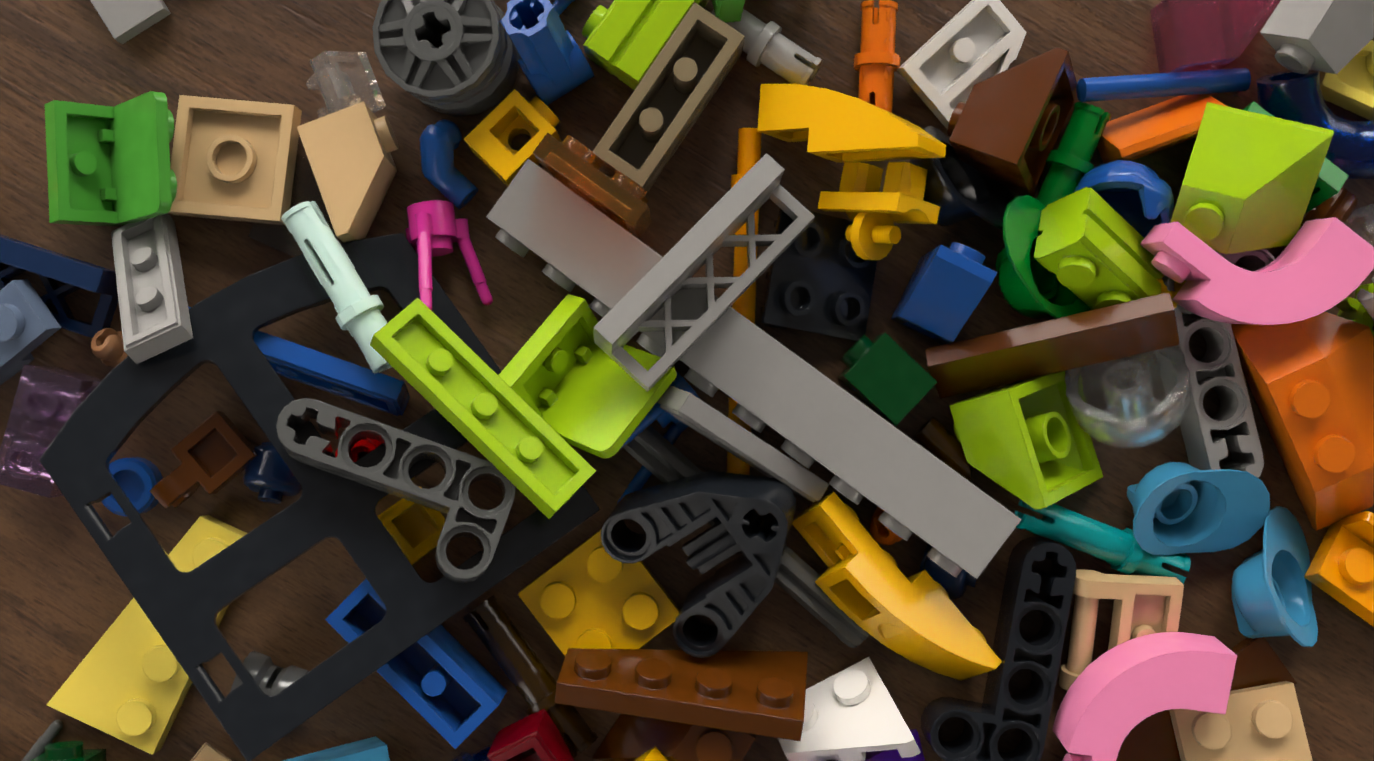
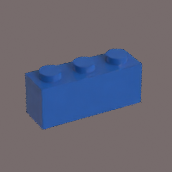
M365 579L325 620L350 643L385 617L386 606L369 581ZM441 624L376 670L454 749L499 706L508 691Z

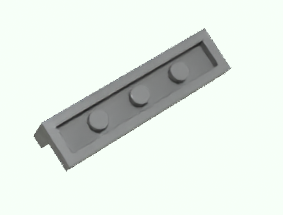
M767 153L593 327L594 343L647 392L813 222L815 216L780 185L785 169ZM768 199H771L794 220L782 234L755 235L754 213ZM746 222L747 235H734ZM747 246L748 269L740 277H714L713 255L721 247ZM756 246H769L756 259ZM705 264L706 277H692ZM706 288L707 311L698 320H671V298L680 289ZM714 288H728L716 301L714 300ZM662 307L664 308V320L649 321ZM664 331L665 354L648 371L623 349L637 332ZM672 331H686L672 346Z

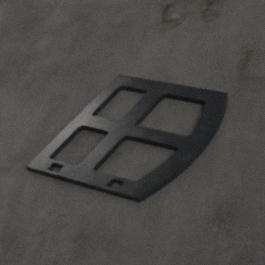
M403 233L341 243L368 292L377 290L388 292L401 311L416 298L420 299L418 254ZM303 254L251 274L191 307L189 314L193 333L192 339L139 364H136L127 356L108 373L71 414L39 459L246 761H251L600 510L585 487L582 486L550 519L537 508L533 514L500 537L491 563L484 574L476 580L459 583L453 582L444 576L434 583L423 581L376 515L378 503L391 494L301 463L290 457L278 438L276 429L278 416L283 408L295 399L255 344L254 335L259 329L284 318L332 302ZM432 275V312L499 375L501 370ZM211 363L216 365L296 477L302 486V495L296 502L194 570L181 572L177 569L110 472L109 463L140 423L169 393L201 365ZM433 409L403 429V431L456 450L469 442L436 409ZM311 422L306 427L298 425L294 427L300 444L305 445L310 436L322 438ZM381 444L354 463L367 468L375 466L384 458L386 449ZM430 459L416 462L409 471L410 479L413 480L437 462ZM111 494L131 521L130 524L117 531L115 536L112 535L92 506V504L101 502ZM336 538L343 544L385 604L386 615L379 623L280 693L273 696L267 695L261 690L216 624L217 614L323 540ZM481 551L456 568L463 570L474 568L481 561ZM221 653L243 683L231 691L226 698L202 665L203 663L210 662Z

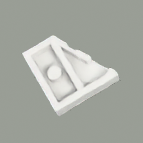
M971 0L907 59L897 71L948 130L951 115L959 102L966 103L975 84L1008 70L1011 62L1016 60L1027 32L1000 0Z
M869 657L807 688L801 741L778 738L788 761H865L866 752L895 749L898 750L901 758L914 757L921 753L913 735Z

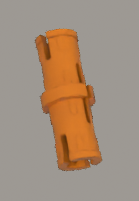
M867 0L861 3L860 9L862 12L860 53L854 55V68L856 71H859L858 98L892 113L894 72L900 67V57L895 53L898 3L892 0H879V8L874 7V0Z

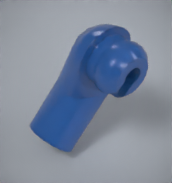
M442 119L435 125H428L420 136L422 173L455 207L462 209L473 199L478 192V188L454 166V149L459 147V143L462 140L459 127L450 120Z

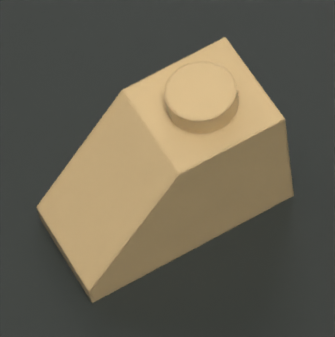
M363 101L297 126L335 235L344 243L366 238L397 172L391 152L399 149L391 124L386 116L377 118Z

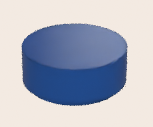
M141 457L121 458L109 464L110 472L139 514L150 511L158 504L159 501L150 492L163 479L161 472L155 464ZM112 494L102 500L104 506L112 513L127 516Z

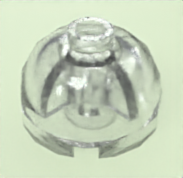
M1178 345L1065 371L1067 401L1080 428L1100 443L1118 449H1141L1159 443L1180 425L1189 408L1190 371L1185 364V356Z

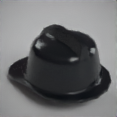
M933 126L925 127L923 130L946 145L945 158L911 159L908 163L928 170L923 200L940 206L937 225L949 226L968 218L979 216L989 224L1003 230V217L1007 205L1014 199L1010 190L959 160L949 142V138L942 131Z

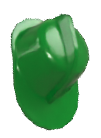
M1030 195L1015 197L1007 205L1003 217V240L1005 247L998 253L995 265L999 286L1006 301L1019 314L1033 319L1050 316L1056 319L1092 310L1066 286L1062 285L1054 273L1049 272L1034 258L1036 240L1042 234L1038 231L1041 211L1045 206L1041 201Z

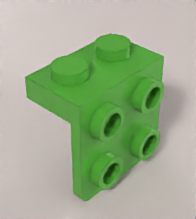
M149 91L114 107L58 100L44 104L50 223L121 227L129 223L164 215L170 211L177 193V179L174 171L170 169L169 143L174 134V118L172 112L168 109L165 93Z

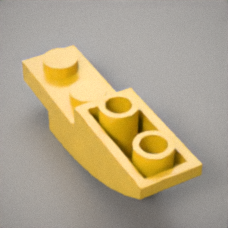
M835 492L805 508L793 520L792 525L828 566V569L815 583L840 610L884 646L915 664L935 673L961 681L995 670L1001 664V659L987 644L984 635L964 617L949 599L944 587L933 580L926 570L906 578L898 568L895 559L879 546L860 523L855 511L843 503Z

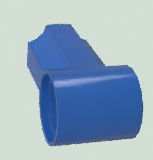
M510 0L507 3V11L500 22L521 57L517 61L539 99L547 106L595 77L587 59L569 31H565L555 7L552 6L549 0Z

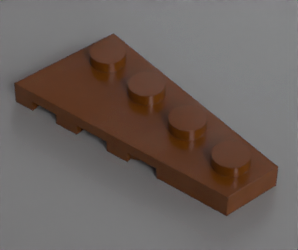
M568 648L556 682L555 703L801 741L805 710L808 652L720 650L713 656L699 658L686 654L683 650Z

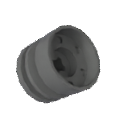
M382 0L379 3L372 30L374 52L385 74L405 91L434 111L460 117L478 115L497 105L513 87L520 67L517 61L521 59L500 22L505 13L495 4L494 0ZM443 28L448 29L449 32L442 35L443 45L436 48L433 44L440 40L439 30Z

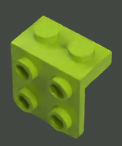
M567 294L498 376L568 444L606 459L614 456L675 380L677 371L673 365L647 392L594 343L593 327L598 321L586 300ZM628 345L623 347L647 371L661 358Z

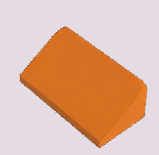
M1209 94L1182 95L1107 122L1097 145L1103 164L1116 160L1132 161L1196 138L1207 102L1223 106L1227 105Z

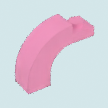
M1336 217L1306 221L1284 251L1274 261L1255 271H1249L1232 264L1179 222L1154 225L1140 243L1143 248L1155 256L1151 263L1158 271L1179 283H1183L1186 280L1172 301L1198 316L1228 324L1278 325L1314 317L1346 299L1374 269V247Z
M1162 632L1144 635L1128 640L1108 650L1089 664L1076 678L1060 704L1052 730L1068 752L1065 754L1063 761H1116L1120 747L1130 731L1141 721L1158 712L1171 709H1190L1226 714L1237 654L1215 636L1184 632Z

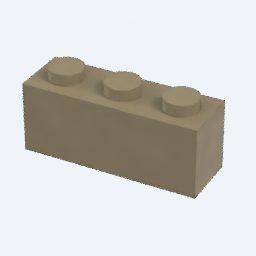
M694 2L593 150L592 155L596 165L645 197L742 55L745 36Z

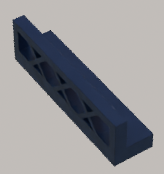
M0 234V262L11 265L3 269L0 263V290L10 283L9 279L26 270L39 275L47 291V294L40 298L46 306L51 303L54 304L58 313L50 312L61 328L91 338L98 331L110 328L118 304L116 274L114 270ZM55 280L64 282L66 284L61 287H58ZM80 288L101 293L92 324L75 319L64 297Z

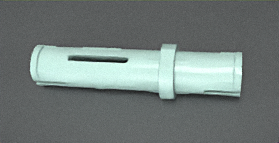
M305 201L293 206L282 215L281 219L293 235L318 281L333 302L334 308L338 313L335 319L340 328L348 330L351 336L354 337L374 374L391 368L392 366L370 346L373 335L387 324L381 313L384 305L379 296L370 295L339 240L326 222L315 201Z

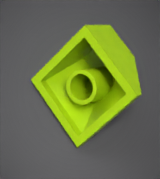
M1207 102L1171 222H1179L1213 250L1223 254L1287 246L1299 231L1334 135V130Z
M1070 370L1018 381L980 393L949 406L954 420V432L957 440L962 445L967 463L1035 510L1046 508L1103 478Z

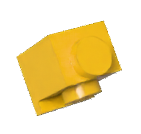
M514 89L464 140L472 152L508 187L527 159L539 165L562 142L555 129L560 120L537 96L528 102ZM519 134L529 135L531 139L519 151L511 148V142L515 136Z

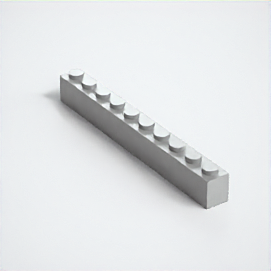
M527 159L486 216L501 228L495 236L496 239L523 258L529 250L548 262L542 270L546 276L569 292L572 291L576 284L595 297L589 307L602 317L663 258L530 159ZM706 288L680 289L671 298V320H698L707 311ZM662 307L649 321L664 320V308ZM732 307L679 359L690 367L684 375L688 381L711 397L715 395L718 389L727 394L738 403L732 411L733 414L760 433L766 425H769L786 438L780 447L783 451L808 469L816 460L834 473V477L829 482L833 488L857 505L864 496L884 510L878 518L883 525L905 541L913 533L918 535L933 547L927 554V557L956 578L964 569L977 579L1022 520ZM664 331L642 332L636 340L637 343L653 355L662 357L665 354ZM672 331V346L686 331Z

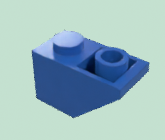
M952 242L949 248L939 245L920 258L891 320L942 345L952 343L991 286L997 272L982 265L986 257L973 248L957 242Z

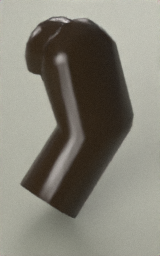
M931 417L913 438L927 451L972 483V466L966 461L961 443L935 417Z

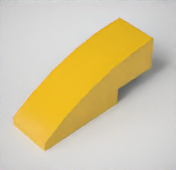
M800 84L760 85L757 131L786 142L808 141V153L836 163L945 158L946 145L919 126L859 98L827 88Z

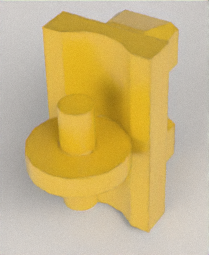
M844 162L839 192L821 191L817 209L846 212L849 219L853 220V223L846 228L845 236L847 241L852 243V248L857 256L863 260H881L888 255L893 244H897L901 239V230L899 227L894 226V223L937 224L940 206L923 200L928 170L908 162H888L883 191L879 192L883 174L882 168L861 162Z

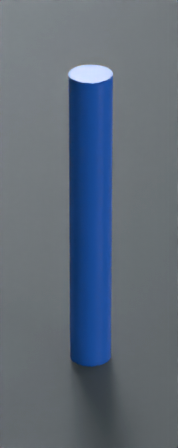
M1247 68L1080 78L1077 82L1076 94L1080 102L1242 92L1249 89L1251 74Z

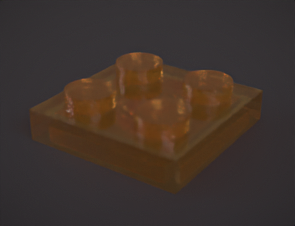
M547 133L533 151L534 156L547 173L636 238L640 239L652 222L649 206L647 205L649 201L644 197L647 192L619 171L615 173L612 179L599 170L601 166L595 161L597 156L570 135H567L561 143Z

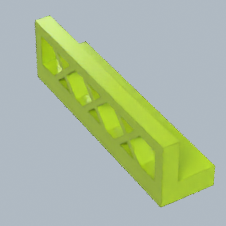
M416 298L373 335L370 346L548 519L596 472L579 453L419 298Z

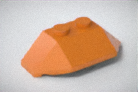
M1328 312L1288 324H1231L1243 374L1312 528L1316 531L1340 521L1344 517L1372 507L1374 505V337L1370 327Z

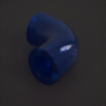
M1288 70L1272 73L1257 79L1258 101L1263 109L1277 118L1334 130L1326 158L1348 174L1349 177L1347 179H1374V120L1366 122L1349 121L1335 115L1325 104L1320 86L1319 71L1309 70L1306 74H1300Z

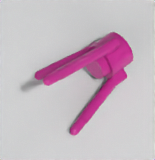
M429 200L408 206V228L405 229L406 239L418 254L420 300L432 311V257L452 253V243L457 242L481 302L486 306L491 305L493 298L470 240L468 219H455L454 204L449 201Z

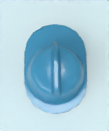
M1167 462L1156 466L1145 474L1138 484L1128 486L1126 492L1135 515L1133 520V536L1140 548L1152 555L1217 552L1234 548L1249 540L1264 525L1270 511V493L1263 481L1253 474L1233 469L1200 470L1184 462Z
M1276 506L1269 511L1264 522L1263 549L1246 558L1234 570L1231 585L1232 602L1238 628L1243 636L1254 639L1290 635L1301 646L1313 647L1317 642L1318 625L1312 603V582L1304 577L1310 566L1309 550L1303 530L1296 517L1284 507Z

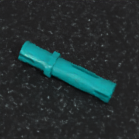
M1022 500L1019 501V506L1042 514L1043 518L1041 520L1015 510L1014 514L1022 519L1016 528L1027 530L1087 553L1109 563L1112 569L1128 575L1134 573L1144 576L1176 577L1182 583L1187 578L1161 566L1162 563H1166L1189 572L1191 565L1190 556L1185 553L1152 555L1140 548L1133 536L1132 529H1118L1055 503L1046 508L1035 510Z

